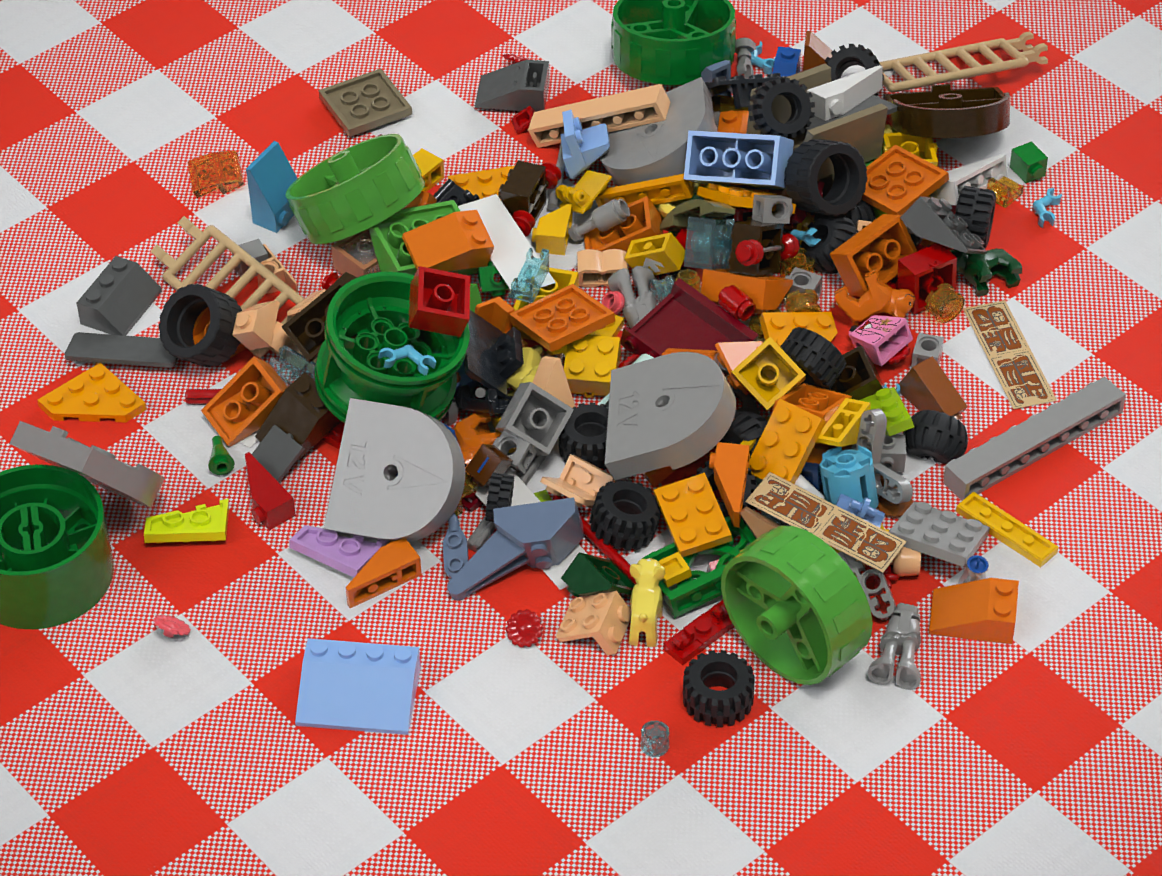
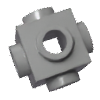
M885 434L880 463L894 472H904L906 460L905 435L889 437Z

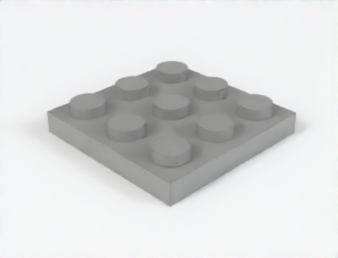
M914 501L889 530V533L907 541L904 547L964 567L967 564V560L974 555L988 537L990 527L983 525L975 519L959 517L952 511H941L933 508L928 503Z

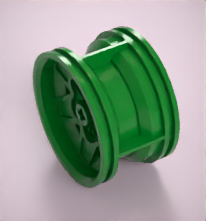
M376 272L360 276L341 287L329 304L324 327L325 341L318 353L314 378L317 392L324 405L344 423L350 398L412 408L439 421L443 419L451 407L457 386L456 372L464 361L469 344V325L467 323L460 337L409 328L410 283L414 275L400 272ZM405 345H412L423 356L430 355L434 357L436 366L433 369L429 365L424 364L429 370L427 375H423L418 371V365L406 357L396 360L391 368H383L385 360L390 358H378V355L383 348L396 350Z

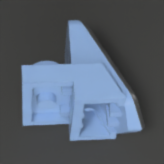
M572 110L562 112L564 133L560 135L565 163L564 171L567 177L574 180L608 152L610 138L605 123L582 130L579 117L574 118Z

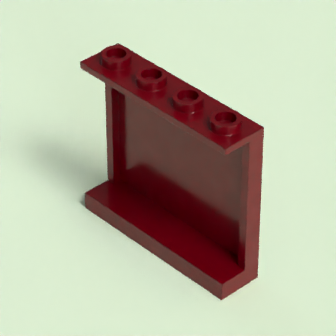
M678 278L673 283L671 293L632 329L627 326L624 327L620 344L628 352H632L635 355L648 354L656 358L662 356V353L668 348L718 351L715 347L717 343L757 341L759 334L734 318L685 281Z

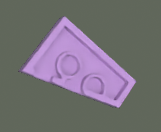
M304 525L289 540V548L352 577L359 573L380 547L387 544V541L379 539L377 543L364 541V537L353 535L352 538L338 536L336 531Z

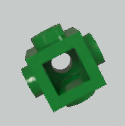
M489 261L486 267L477 268L480 293L491 292V296L506 295V290L510 288L492 261ZM494 274H498L500 276L499 282L494 281Z

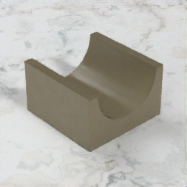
M822 64L786 78L798 80L799 85L804 84L807 87L805 90L807 93L808 89L832 82L831 67L827 64ZM756 88L751 90V96L756 94L754 92ZM777 95L772 102V113L775 119L783 124L791 116V105L784 96ZM881 103L807 130V133L804 132L797 135V137L791 138L794 140L793 151L803 142H808L811 139H823L851 144L862 155L864 163L881 156L888 107ZM749 111L746 134H760L761 130H755L753 127L756 124L755 121H750L749 116H753L752 111ZM829 157L822 163L817 181L834 174V167Z

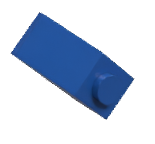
M778 46L772 74L780 73L781 77L800 73L801 49Z

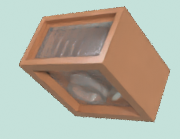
M369 229L339 240L331 246L333 268L341 274L347 272L360 277L380 272Z

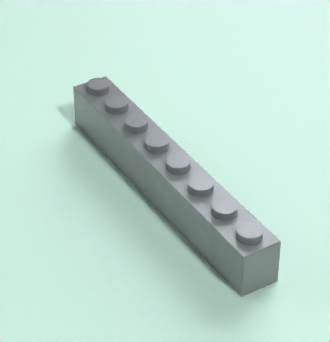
M1106 377L1096 382H1091L1078 392L1071 393L1067 398L1058 403L1051 404L1044 411L1030 416L1026 421L1017 426L1010 427L1008 431L997 437H992L983 445L972 448L965 455L948 462L945 465L943 484L962 501L973 491L980 494L1123 413L1126 394Z

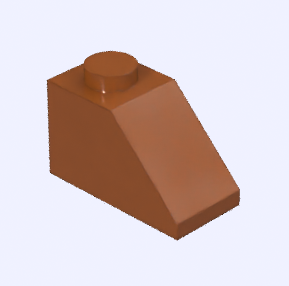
M806 31L803 71L826 64V58L832 57V50L811 31Z

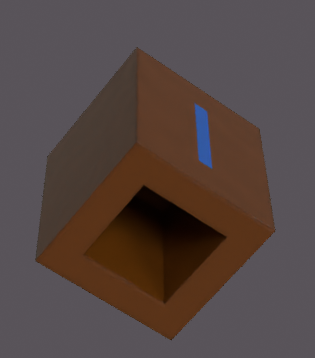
M482 444L465 470L472 475L471 480L478 486H490L492 473L504 474L513 460L495 445Z

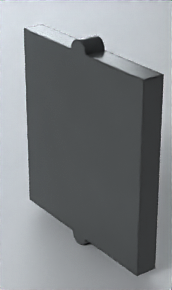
M274 425L252 455L280 482L305 448L293 439L292 434H286L282 429Z

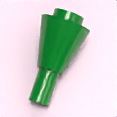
M214 436L212 438L213 448L208 468L213 474L225 475L233 470L235 462L223 446L222 437Z

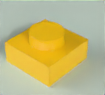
M679 551L658 561L660 566L665 568V576L662 580L667 588L692 576L691 569Z

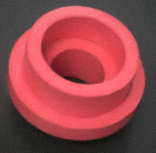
M609 291L603 296L601 304L617 315L624 307L625 298L621 292Z

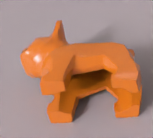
M876 268L865 274L868 289L859 299L849 296L846 286L834 292L836 303L851 319L853 326H859V322L882 312L888 313L893 317L905 318V315L911 310L915 302L914 294L908 289H892L887 284L882 283L878 279L879 273Z
M476 412L456 423L451 428L455 430L457 442L463 453L465 469L482 444L493 445L495 439L501 436L499 431L490 432L487 423L491 421L488 413ZM465 470V478H471L472 475Z

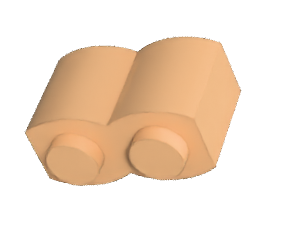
M593 249L578 251L577 272L579 275V286L592 288L604 285L609 287L608 279L613 273L623 268L628 269L627 262L624 260L626 251L620 249H609L602 252Z

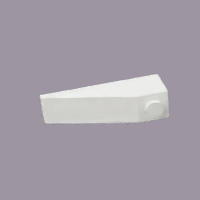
M879 65L808 89L807 93L811 92L813 96L809 98L810 102H815V107L811 108V112H815L814 116L825 121L844 115L882 89L883 67Z
M1001 154L947 171L949 173V180L934 191L931 196L938 199L943 198L950 205H957L959 194L964 186L987 189L1007 178L1006 155Z

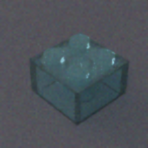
M704 216L688 217L684 267L710 270L730 269L728 259L732 249L731 230L734 227L735 219H718Z

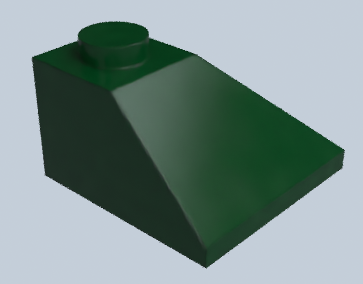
M581 552L577 554L561 577L568 585L567 590L576 597L617 591L622 598H631V593L635 586L611 560Z

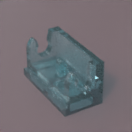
M529 248L526 254V261L518 277L514 278L511 283L509 298L529 303L534 302L549 272V250L542 248L540 258H535L532 254L533 249Z
M286 345L279 348L280 358L278 362L275 358H270L269 364L288 387L304 372L315 380L316 363L313 361L309 363L303 355Z

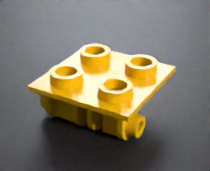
M587 170L574 187L559 185L555 190L557 198L562 202L559 208L572 204V212L583 214L592 207L595 198L607 188L612 176Z

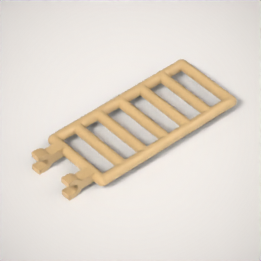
M1029 31L1022 33L1016 39L1005 40L1000 38L882 61L879 63L883 67V71L893 69L905 80L893 83L883 73L884 81H882V85L889 92L894 93L1026 67L1030 62L1035 61L1039 64H1047L1048 59L1045 56L1039 57V54L1047 51L1048 46L1045 43L1038 44L1035 47L1031 44L1025 45L1027 40L1034 39V34ZM1002 48L1013 60L1003 61L992 49ZM980 52L992 64L982 66L970 54ZM958 56L970 68L960 70L948 58ZM936 60L948 72L937 74L926 62ZM915 65L927 77L916 79L905 66Z
M185 216L177 223L189 236L195 239L176 260L159 245H156L150 251L157 257L158 261L168 267L162 275L163 279L174 289L178 290L181 287L194 284L219 256L228 249L234 256L206 284V287L215 290L243 261L250 268L225 294L235 298L257 274L263 277L265 281L241 305L242 311L256 305L273 286L281 292L275 299L280 302L279 309L289 299L296 305L305 299L215 226L209 225L204 231H201ZM211 237L217 240L219 243L182 282L175 277L178 271ZM287 316L281 323L284 325L292 317ZM264 347L249 351L256 357L262 358L270 349Z

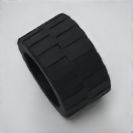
M811 139L800 144L787 161L784 179L786 192L792 199V203L796 204L800 210L827 216L845 215L855 208L861 201L863 193H865L867 168L864 158L851 144ZM829 157L834 167V181L828 194L822 198L818 190L817 177L822 163Z
M189 284L179 288L164 304L163 311L160 314L159 336L163 347L169 351V354L204 367L221 365V363L226 362L235 354L241 342L232 334L237 313L241 312L242 309L234 298L203 285ZM209 307L210 325L203 339L195 345L193 340L195 322L200 313Z

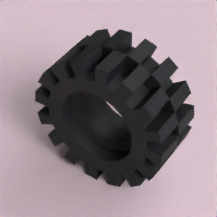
M492 473L487 496L486 521L494 522L493 509L511 506L514 476Z

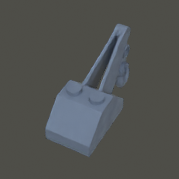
M574 497L493 509L494 524L497 531L470 560L467 538L460 528L458 517L453 513L448 519L449 528L443 539L444 570L447 576L451 578L447 584L451 598L457 601L463 600L475 591L525 564L531 568L547 569L553 565H559L584 538L583 522Z

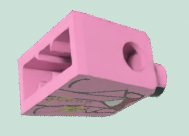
M874 315L862 325H854L849 330V337L854 348L862 345L873 363L879 366L884 365L913 340L906 318Z

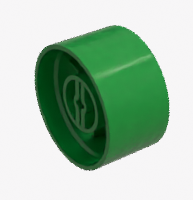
M24 465L0 472V624L17 629H44L65 624L80 617L102 599L111 584L114 573V560L103 504L99 493L86 478L63 467Z

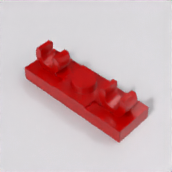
M721 600L663 643V650L681 665H684L734 628L724 601Z

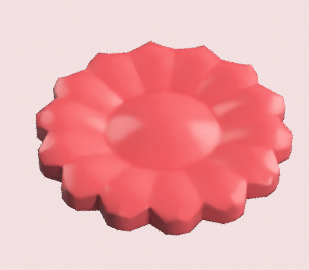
M156 615L153 619L154 624L163 629V634L170 638H173L174 634L188 635L191 631L188 624L170 615Z

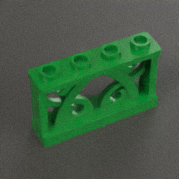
M730 516L724 517L732 534V541L683 557L690 568L699 554L722 556L717 563V569L708 573L698 570L691 571L692 576L677 583L678 587L671 591L663 580L659 582L658 585L662 590L663 599L669 606L674 618L722 595L721 576L727 565L725 563L727 561L729 563L746 545L748 546L756 540L742 519L739 528L733 526ZM739 535L741 537L740 542L735 547H732L734 544L733 538ZM673 542L642 559L652 558L659 561L678 552Z

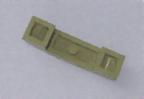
M699 199L689 200L676 206L667 214L660 224V230L680 232L681 229L690 230L694 228V218L704 216L722 219L734 215L735 209L719 202Z

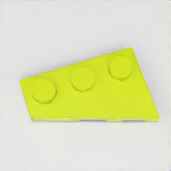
M229 498L219 500L220 505L206 508L205 504L195 506L196 510L182 513L177 510L147 517L144 529L145 543L214 542L226 540Z

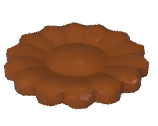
M880 496L878 497L879 504L877 508L885 513L886 517H901L912 505L913 500L894 504Z

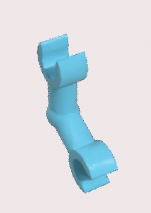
M760 41V44L756 46V50L750 52V61L752 65L763 68V72L770 75L772 74L775 59H762L758 57L762 53L763 44Z
M1055 188L1048 189L1046 196L1033 202V208L1039 216L1038 225L1043 228L1045 220L1049 221L1052 226L1054 225L1055 215L1047 211L1045 207L1060 204L1062 194L1053 196Z
M810 228L807 232L794 229L790 232L799 241L800 247L796 255V261L803 256L800 241H804L811 247L820 241V239L812 236L817 232V229Z
M405 345L396 350L383 348L378 355V358H390L385 360L383 368H391L396 360L406 357L418 365L417 369L423 375H427L429 370L424 364L429 365L433 369L436 366L434 357L430 355L423 356L412 345Z

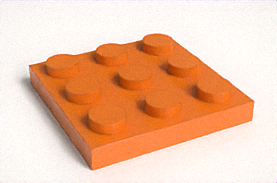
M895 144L866 167V190L861 200L887 214L902 216L920 196L928 197L949 180V173Z
M574 284L509 313L512 324L550 352L559 350L563 346L575 340H580L584 336L615 322L613 311Z

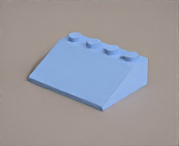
M308 638L302 663L295 725L408 735L421 670L419 647Z

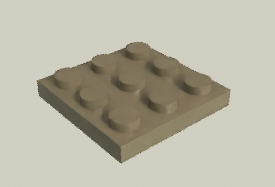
M382 69L318 90L319 98L349 137L412 115V107Z

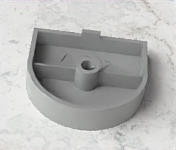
M702 77L666 92L670 100V106L664 121L609 132L610 148L600 158V161L607 173L612 176L611 179L615 185L621 186L684 174L688 130L717 132L711 93Z
M677 352L611 370L605 465L614 480L671 466L672 470L681 468L701 458L719 443L734 419L736 398L718 364L703 354Z
M350 398L323 529L388 542L399 539H407L408 542H413L437 531L448 521L457 508L465 483L463 453L452 432L439 420L412 408Z
M19 422L9 443L10 445L54 466L74 471L86 478L90 483L143 506L152 507L165 478L143 465L137 464L135 468L115 459V455L94 445L88 447L70 437L66 438L69 432L55 426L49 432L28 423Z

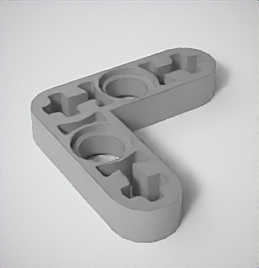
M881 409L864 411L860 421L855 450H858L857 445L868 449L869 440L871 443L877 494L894 504L908 502L913 496L911 483L880 463L887 426L886 415ZM881 475H882L883 478H884V487H883L882 484H881V480H880V476H881Z
M844 552L838 553L855 576H857L867 597L872 614L879 620H890L893 611L896 610V603L884 573L877 569L866 571L861 561H856L855 558ZM872 575L880 577L881 580L880 586L874 590L866 587V580ZM881 595L883 601L886 604H890L887 607L886 614L876 610L880 607L879 601L876 597L871 600V596Z

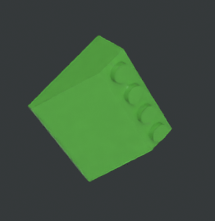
M450 200L401 209L384 221L368 228L380 272H400L415 275L417 270L402 239V234L453 212H459L460 209L455 201ZM477 268L448 271L463 275L478 274Z

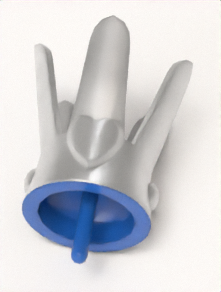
M979 555L971 556L967 560L966 569L963 571L964 573L960 577L958 584L964 583L968 576H971L970 582L980 580V578L986 579V571H988L989 567L988 561Z

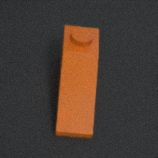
M719 442L716 447V453L711 452L709 468L714 469V481L733 526L740 528V512L743 508L748 475L750 445Z
M407 539L392 541L380 547L346 586L347 605L349 608L355 607L422 575L420 556Z

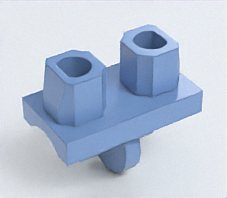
M840 494L836 506L879 528L885 516V513L869 506L871 499L867 497L862 502L844 494Z

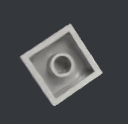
M532 382L520 383L495 429L501 433L505 431L529 442L537 451L536 455L538 456L549 455L574 409Z

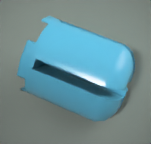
M857 445L858 450H842V447H835L823 453V460L819 466L824 499L836 505L840 494H844L859 502H862L867 497L871 499L869 506L877 509L879 503L872 452L865 447Z

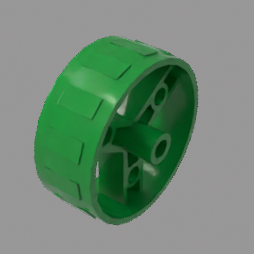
M619 0L613 8L611 23L613 60L622 72L633 78L654 84L684 85L700 78L701 72L710 65L724 60H730L732 65L734 61L736 18L735 9L728 0Z

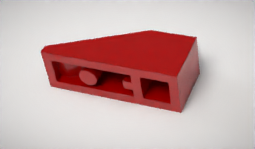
M250 452L246 453L245 461L253 505L251 512L257 523H262L268 530H271L296 516L294 498Z

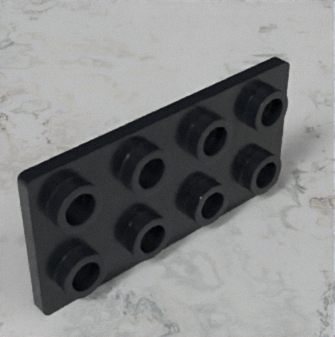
M774 73L763 78L762 74L749 76V79H745L744 75L731 77V80H726V76L713 78L712 82H705L711 95L733 93L735 109H747L750 105L749 100L752 89L762 86L767 81L788 76L781 77L780 73Z
M470 310L468 322L470 338L464 358L465 373L470 379L477 380L487 389H495L497 394L504 398L508 395L506 379L524 364L521 332L512 327L507 333H502L501 330Z

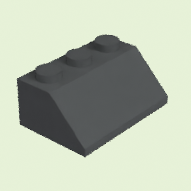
M115 256L77 301L80 324L111 335L126 336L159 296L162 288L137 262Z

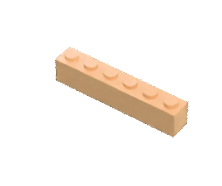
M662 84L534 112L528 131L537 148L561 143L560 134L564 133L562 112L572 110L574 118L579 117L582 130L605 123L608 132L660 122L666 119L670 100Z

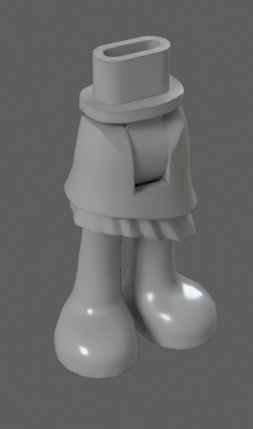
M636 266L632 270V280L639 294L636 299L632 290L628 269H620L608 279L609 289L621 292L624 295L625 305L622 311L631 329L654 309L657 303L653 292H649V288L655 279L653 271L643 266Z
M899 603L896 610L893 611L879 644L882 656L873 661L868 668V677L873 683L884 685L891 681L894 673L895 656L901 654L896 672L897 684L907 690L916 689L920 685L921 674L914 664V653L921 643L919 624L921 617L918 614L919 609L917 606Z

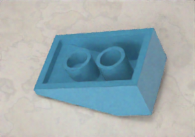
M273 141L246 168L253 224L277 233L294 216L285 194L290 185L298 178L279 143Z

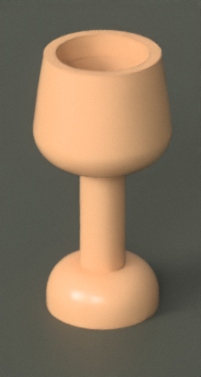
M903 546L889 564L892 565L893 573L899 577L920 575L921 552Z

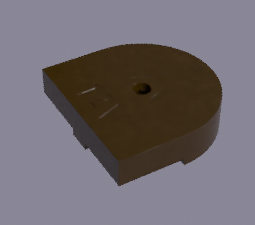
M950 84L931 85V91L883 94L884 100L897 105V111L888 114L886 120L894 130L907 135L927 138H965L996 133L1010 125L1009 92L1003 93L998 87L951 90Z

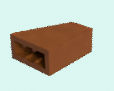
M933 356L913 366L899 383L900 394L919 411H939L953 416L960 421L963 418L961 414L968 407Z

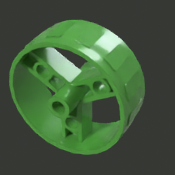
M387 134L355 144L320 162L295 180L287 189L285 196L295 218L312 244H327L358 234L394 215L421 193L425 187V181L403 138L399 134Z
M795 526L773 528L742 549L737 556L730 560L723 570L721 576L723 601L738 634L765 665L787 680L804 685L820 683L860 653V650L870 640L873 625L871 609L857 577L832 547L807 530Z

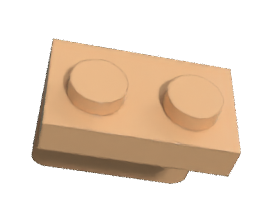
M570 454L560 478L542 477L540 482L547 485L546 490L558 496L563 494L569 498L574 497L577 507L584 505L593 508L599 489L610 481L615 483V480L610 473Z
M617 591L577 597L570 602L556 638L559 642L593 637L606 655L616 654L631 620V609Z

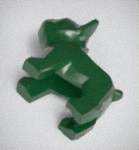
M956 249L949 250L957 257L956 275H964L965 279L976 288V295L978 297L988 294L989 288L986 281L995 275L1004 278L1008 288L1018 286L1020 283L1019 274H1022V264L1003 249L987 250L986 254L964 253Z

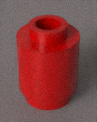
M735 285L724 287L718 295L719 306L734 318L746 321L755 312L756 305L753 303V299Z

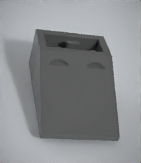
M524 60L481 75L475 108L522 111L531 106L536 112L545 110L550 84L549 61Z
M920 196L900 217L916 236L964 253H987L983 247L984 242L976 234L970 233L967 229L968 224L961 217H956L951 211L952 206L943 198Z

